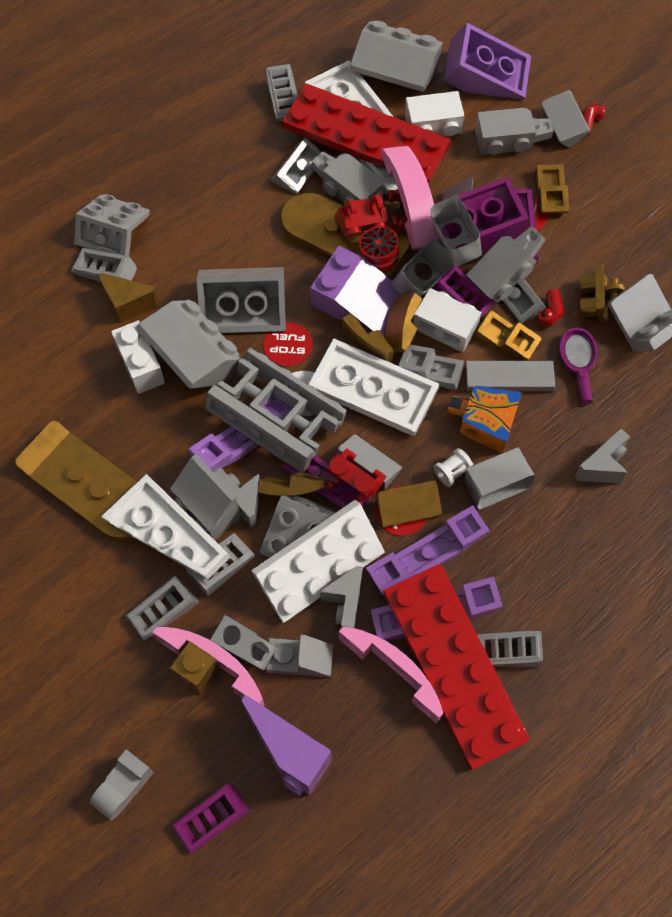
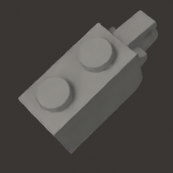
M527 108L477 113L475 134L480 155H496L505 152L532 150L534 142L551 139L554 132L551 119L533 118L531 111Z
M321 152L312 160V168L323 179V188L330 196H335L343 203L349 199H354V201L362 200L377 194L382 197V200L384 199L385 181L350 154H341L338 158H334L325 152Z
M532 226L515 240L510 236L501 237L468 272L467 276L490 299L498 303L512 293L513 286L520 279L526 278L532 272L533 265L537 262L533 257L546 239Z

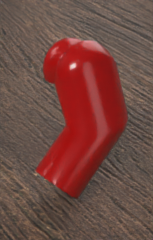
M593 103L583 110L582 115L590 131H592L594 119L603 120L606 111L605 106H598V103Z
M557 289L546 292L548 307L543 312L541 310L538 312L537 318L540 325L544 327L555 325L564 315L560 292Z

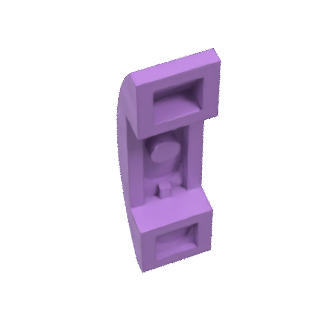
M273 395L262 406L281 420L293 409ZM231 426L216 437L211 433L190 447L188 453L191 456L197 454L212 471H215L219 467L223 468L242 458L258 447L259 444Z
M472 505L448 519L443 527L397 554L390 553L366 567L381 594L384 595V589L440 563L443 565L482 539L490 530Z
M494 576L464 584V588L455 590L470 621L503 608ZM389 605L371 610L377 637L385 641L405 638Z

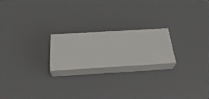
M466 361L467 391H472L473 387L477 385L511 391H554L555 389L553 361Z

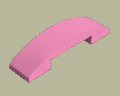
M408 146L382 149L381 154L388 176L394 175L408 219L404 226L412 250L422 249L431 240L439 242V236L433 227L430 209L434 205L426 176L415 154Z
M169 627L155 628L153 634L156 640L177 655H180L189 641H191L216 658L219 667L236 678L232 685L234 693L242 699L246 694L264 706L260 691L250 674L237 659L221 646L189 631Z
M341 628L339 640L362 660L372 651L417 690L411 703L436 724L439 722L443 715L440 701L426 676L411 659L392 644L373 634L355 628Z

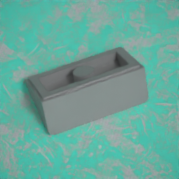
M570 90L541 102L548 119H551L553 130L561 144L571 148L591 132Z
M305 137L294 147L273 175L271 181L297 194L313 173L312 160L321 151Z
M520 279L513 286L512 293L503 300L521 324L537 316L540 310L543 312L547 308L525 279Z
M356 434L351 436L337 449V454L340 455L346 448L354 452L357 457L354 461L350 459L348 461L372 478L376 479L372 475L375 469L385 474L387 478L380 486L384 491L402 470L399 464Z

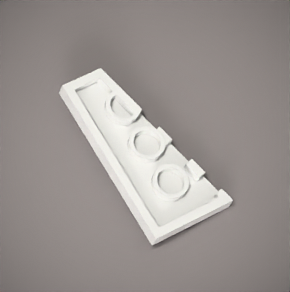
M147 474L101 516L106 522L207 580L230 558L229 554Z

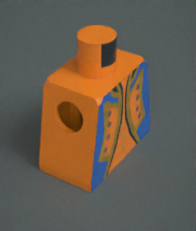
M477 385L473 387L469 400L452 395L447 412L463 417L460 428L462 435L499 453H503L522 393Z

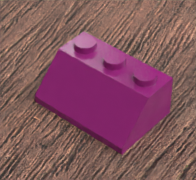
M509 176L458 195V205L460 197L480 233L481 256L485 255L501 237L510 236L515 240L530 227L529 217ZM454 222L448 223L442 228L443 236L448 239H454L462 232L461 226ZM466 243L459 244V245H457L454 249H458V248H460V247H462V246H465V245H467V244H466Z

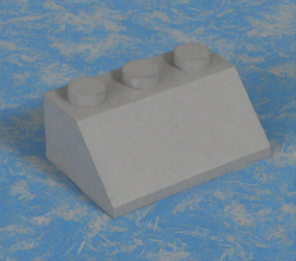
M369 21L361 32L349 70L424 92L437 72L443 42L436 40L431 35L420 36L411 33L406 28L396 29L389 27L382 21Z
M284 267L199 270L196 277L198 306L203 315L218 326L220 333L286 331Z
M191 300L171 301L141 321L136 327L189 389L214 386V384L218 385L221 380L227 384L236 371L239 360L243 358L236 351V346L231 341L225 339L218 331V326L208 320L201 312L200 307Z

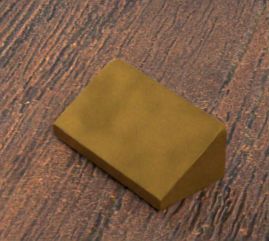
M436 481L380 491L376 495V503L383 528L442 516Z

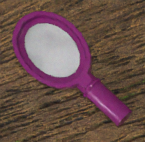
M575 327L563 334L559 347L560 357L564 366L570 372L576 374L581 404L589 405L593 400L588 373L596 364L598 350L593 336L587 330Z

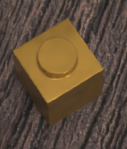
M189 641L170 667L177 679L199 694H202L220 668L216 658L191 641Z

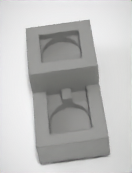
M411 344L406 352L403 353L399 363V367L439 383V387L451 390L457 389L465 368L463 360L436 356L435 349Z

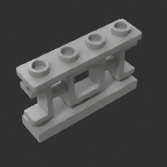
M249 348L246 351L245 358L239 360L237 372L244 377L234 388L222 380L217 386L214 384L207 392L205 409L299 472L304 473L309 467L311 459L317 455L320 446L311 438L320 427L334 434L342 426L346 410L338 402L330 400L318 392L312 385L306 384L293 376L289 370L281 368L270 361L264 354ZM257 377L268 384L263 390L252 384ZM243 393L254 399L249 407L238 400ZM272 395L293 408L283 420L262 407ZM305 409L317 416L312 423L300 416ZM292 425L303 431L299 439L286 432Z

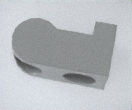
M226 615L210 639L217 645L262 670L266 668L277 649L271 643L257 636L255 632Z
M127 749L119 757V762L106 777L105 782L95 791L89 802L91 806L110 821L115 819L154 773Z

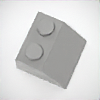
M197 454L193 455L170 489L174 501L207 534L216 540L241 519L237 497Z

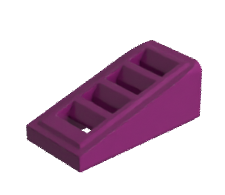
M454 264L432 287V289L438 292L447 293L451 298L463 304L466 303L463 299L470 293L474 297L467 304L473 306L478 300L483 303L477 309L482 312L481 317L495 303ZM450 280H453L455 282V284L452 287L447 285L450 282ZM461 286L465 290L458 295L455 291Z
M232 783L226 784L172 826L189 853L193 854L247 815L250 809ZM224 797L227 798V800L235 810L233 814H231L228 807L222 800ZM214 804L224 818V821L221 823L210 808ZM200 814H204L213 828L212 830L208 831L199 817ZM191 821L201 835V838L198 840L187 825Z

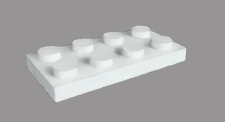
M333 339L309 382L318 392L330 400H334L343 406L411 436H415L439 389V383L336 339Z
M354 500L251 571L278 618L285 623L319 599L322 589L354 567H365L385 553L361 504Z

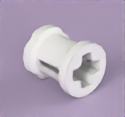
M457 448L453 451V455L443 463H436L433 469L439 480L445 486L451 487L454 484V480L465 473L466 468L473 466V463L462 449Z

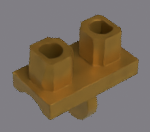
M604 264L595 265L594 273L580 275L582 294L595 292V297L581 298L580 300L583 317L598 316L600 323H607L608 300L611 301L627 289L625 285L619 283L618 278L610 279V284H608L607 276L604 275Z

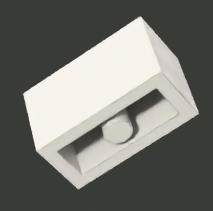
M458 91L406 97V122L441 136L462 134L465 116Z
M430 288L414 314L413 324L418 328L417 331L460 352H464L478 328L482 312L476 310L470 304H463L451 298L445 292H438Z
M139 320L111 331L116 347L138 394L165 384L160 365L149 342L136 329L140 323Z

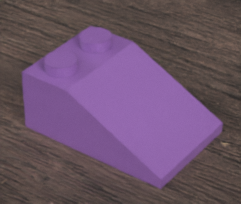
M466 23L450 40L443 81L464 92L523 100L526 97L531 55Z
M341 246L337 247L310 287L312 307L342 321L343 317L353 313L367 334L378 329L383 337L389 312L396 296L399 294L390 286L392 280L365 258Z
M245 694L242 703L246 715L283 778V785L298 796L302 792L310 796L331 763V750Z

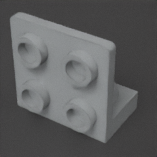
M100 195L76 213L74 244L92 250L129 256L132 230L149 216L150 210L141 207L138 203H127L117 200L112 195Z
M646 274L608 302V306L633 352L653 351L672 337V309L652 274Z
M299 495L281 496L260 553L267 557H272L331 517L336 511Z

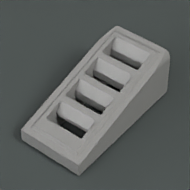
M290 64L265 69L266 84L276 122L283 121L290 109H279V107L292 105L298 96Z
M82 248L71 271L73 274L100 282V273L132 281L137 267L130 256ZM90 259H93L90 267L86 268Z
M235 533L219 543L229 554V559L233 563L228 566L225 562L221 566L223 570L219 573L216 571L211 579L207 580L186 568L188 576L207 596H210L255 557V554ZM234 545L243 556L237 558L229 548Z
M174 576L126 616L141 638L146 641L154 635L153 631L156 627L168 626L192 609L199 601L184 580ZM176 590L184 599L180 603L173 594ZM164 598H167L173 606L172 610L169 611L162 601ZM154 605L163 615L161 619H158L151 609ZM144 612L153 624L151 627H148L140 616Z
M541 631L477 634L484 649L485 643H491L492 658L489 659L493 667H540L543 663ZM498 643H504L505 657L499 658ZM512 643H517L518 657L512 656ZM525 643H531V656H526Z

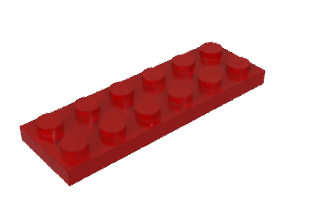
M307 83L282 121L283 129L386 169L381 154L382 149L408 146L418 159L428 185L451 143V139Z
M442 564L433 566L384 589L383 594L421 671L436 692L443 710V716L469 769L474 770L529 742L530 738Z

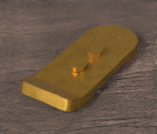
M315 193L296 195L284 205L281 214L282 228L291 240L302 246L312 247L330 257L338 246L360 256L359 240L362 234L358 237L347 239L345 234L342 235L340 224H337L334 215L343 205ZM395 230L392 231L398 237L399 260L393 268L382 272L392 281L402 270L414 251L412 250L408 235Z
M50 422L16 458L14 463L16 468L88 521L107 538L115 541L136 539L106 522L101 516L124 496L137 481L70 433L59 422Z

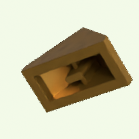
M100 273L99 279L103 291L120 322L157 306L158 298L154 286Z

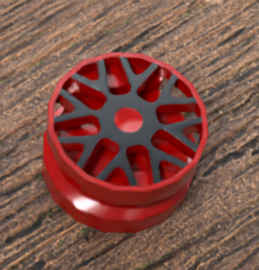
M381 226L370 228L362 234L359 240L361 257L365 258L381 272L387 271L397 264L399 260V243L394 231Z

